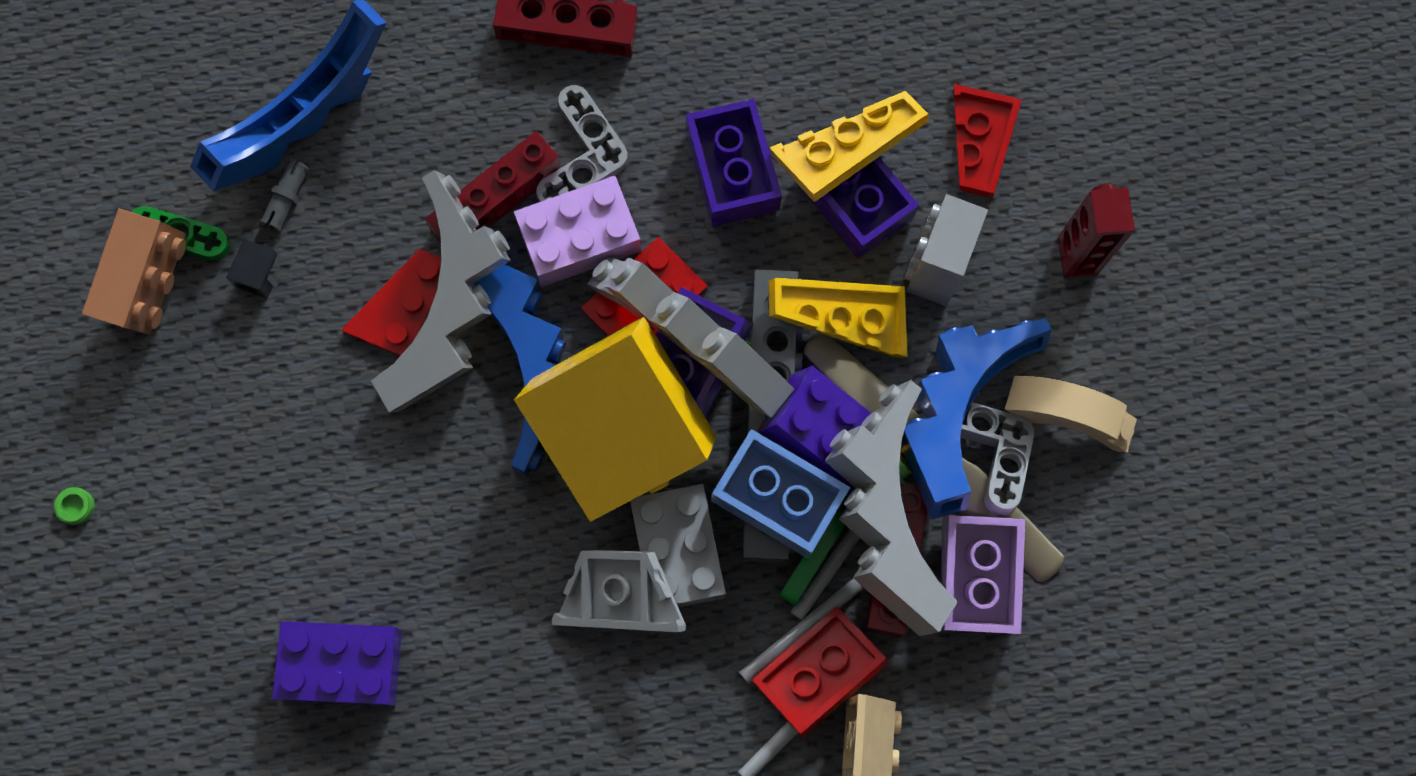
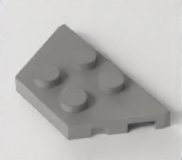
M581 551L574 566V575L568 580L563 592L567 596L559 613H554L552 618V625L664 632L686 631V624L655 552Z

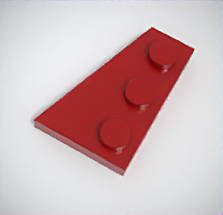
M954 84L959 191L994 199L1022 99Z
M419 249L341 331L344 334L400 357L413 343L428 317L438 288L441 257Z

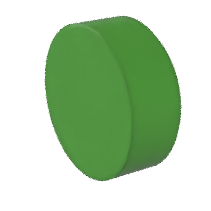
M77 487L63 490L57 496L54 503V511L58 519L69 525L85 523L92 516L95 508L94 499L91 494Z

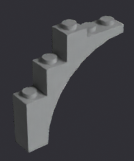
M435 170L422 177L433 201L440 229L442 262L438 288L428 317L413 343L393 365L371 380L389 413L402 411L473 368L468 360L472 358V355L463 340H457L455 336L492 315L487 307L491 303L487 293L480 285L475 286L474 283L511 261L506 253L510 249L509 245L500 231L494 232L493 229L485 226L476 230L475 227L479 225L478 220L468 206L463 208L457 196L461 192L454 179L450 175L445 177L444 174Z
M609 256L607 260L601 261L593 270V277L587 284L594 291L627 309L638 318L644 316L651 327L692 356L754 410L772 418L794 390L737 333L718 326L690 298L673 292L643 263L631 258L621 261Z
M909 380L899 386L893 384L888 387L879 399L882 404L877 412L871 413L861 426L850 431L844 429L839 432L830 443V447L833 450L825 462L856 488L846 498L844 502L846 509L839 518L841 522L870 546L858 561L860 567L853 578L916 634L923 636L940 632L958 601L937 580L921 556L909 529L901 498L899 475L901 442L909 413L922 390L912 380Z

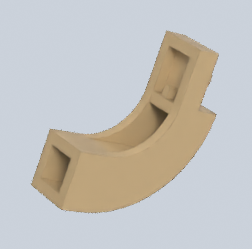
M1014 376L1004 409L1009 413L1026 418L1031 423L1057 425L1082 432L1112 450L1127 453L1137 420L1126 412V404L1106 394L1077 384L1034 376Z

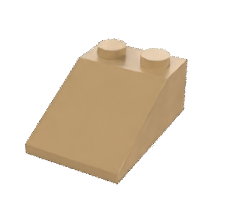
M857 694L847 699L842 776H892V773H898L899 750L893 749L894 734H900L902 715L901 711H895L896 702Z

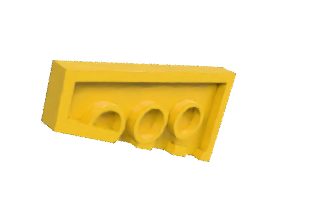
M904 91L863 108V113L848 119L844 116L832 121V126L813 133L810 130L798 135V140L783 146L782 143L772 146L770 147V153L778 164L815 202L928 122V113Z
M773 278L768 281L769 317L901 359L908 357L905 287Z

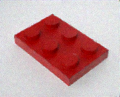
M659 237L633 259L646 265L675 293H678L680 288L683 287L700 296L708 289V285ZM598 293L581 307V311L606 336L640 319L627 309ZM651 327L655 335H657L658 331Z
M836 606L754 677L752 681L795 731L804 738L884 668L888 661Z

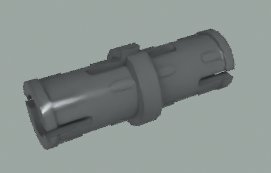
M288 159L287 166L278 185L272 187L270 191L272 198L262 219L259 221L262 226L269 229L272 226L274 227L273 230L281 232L292 204H297L299 200L297 196L298 191L310 170L301 162L295 165L296 160Z

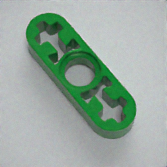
M141 206L132 211L133 213L145 217L149 216V218L161 222L166 220L165 224L173 228L177 226L187 227L189 234L185 239V254L209 261H218L229 252V238L218 227L148 206ZM197 230H200L198 232L200 238L212 241L214 236H217L216 239L221 245L219 247H212L211 251H208L204 243L196 241Z
M837 509L808 559L806 557L802 558L779 597L795 606L844 528L845 524L839 520L844 512L842 509Z

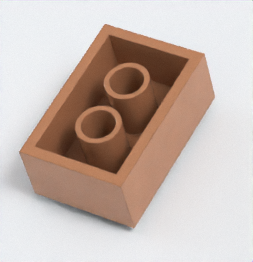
M118 208L82 314L150 335L152 329L157 328L162 319L163 312L161 306L165 294H168L173 287V271L176 262L184 255L186 233L161 221Z

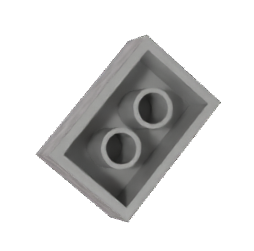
M948 194L945 195L941 206L933 205L904 276L905 280L910 281L906 292L947 306L965 274L988 209Z
M699 484L643 495L631 500L640 552H655L678 608L724 599L726 592L704 485Z

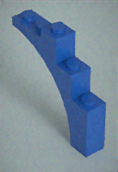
M365 0L353 1L342 23L311 65L281 94L246 120L222 133L200 141L190 168L213 192L274 170L279 166L289 143L314 135L321 130L331 107L355 100L362 95L372 74L367 68V64L387 22Z
M503 265L475 282V286L480 285L487 293L491 302L487 305L492 314L491 316L512 344L519 360L524 387L532 378L556 366L551 362L552 360L556 362L560 360L566 346V342L562 341V329L528 314L529 311L535 313L542 300L543 294L539 292L538 279ZM525 417L521 439L511 467L514 472L527 477L531 469L534 471L538 470L545 451L541 450L542 444Z
M1046 318L1036 321L1026 320L1015 327L1000 331L996 329L990 330L979 337L973 325L964 328H951L939 334L936 356L944 373L935 372L921 379L920 388L922 390L917 399L926 419L916 418L908 422L901 442L902 453L912 471L911 474L931 520L967 510L971 489L962 464L960 444L961 428L967 410L981 389L1000 371L1021 358L1046 349L1052 330Z

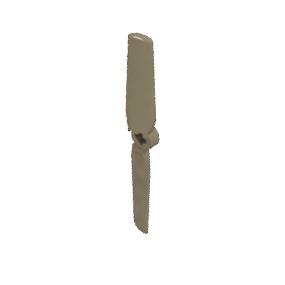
M821 333L812 337L805 345L803 351L808 359L827 378L869 412H877L882 404L879 399L888 387L832 337ZM911 409L907 423L913 419L920 418L915 410ZM962 458L971 495L967 510L960 511L959 513L962 516L1025 519L1023 569L1039 582H1044L1054 576L1064 562L1063 554L1017 507L1014 512L1004 517L992 514L984 503L988 476L978 466ZM1000 490L998 496H1000L999 502L1006 504L1008 500Z

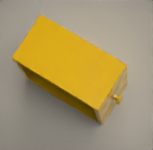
M644 316L532 378L514 399L590 522L648 491L650 494L666 487L669 484V480L707 461L717 437Z

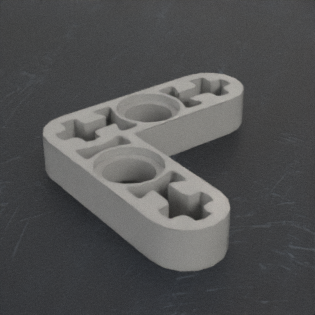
M578 85L565 87L559 94L558 103L561 113L588 152L539 182L536 192L539 202L552 198H544L547 195L546 188L551 186L554 190H557L564 186V182L561 179L564 176L567 177L569 186L575 190L617 175L625 169L628 163L627 150L588 92ZM570 96H573L575 99L582 98L580 105L585 114L581 118L573 105L567 107ZM589 123H598L602 126L603 132L599 137L590 138L584 134V127ZM606 140L607 147L613 154L620 153L618 155V163L616 164L611 160L604 162L606 153L601 145ZM579 168H586L592 172L593 176L589 182L579 184L573 180L574 172ZM566 186L558 192L559 195L569 192L568 187Z
M973 402L967 410L968 415L962 425L960 438L995 447L984 503L992 514L1004 517L1014 512L1021 500L1034 439V428L1032 423L1022 416ZM975 417L986 419L989 422L990 429L988 431L977 430L972 424V419ZM999 422H1000V423H1002L1003 425H1002V427H1001L1000 430H999V431H1001L1000 434L997 435V434H995V431L997 430L998 425H999ZM1013 428L1019 429V436H1021L1019 440L1013 438V432H1011ZM1004 458L1014 460L1019 467V471L1016 473L1006 472L1001 467L1000 460ZM1003 483L1009 484L1005 498L1008 500L1006 504L999 502L1000 496H998Z

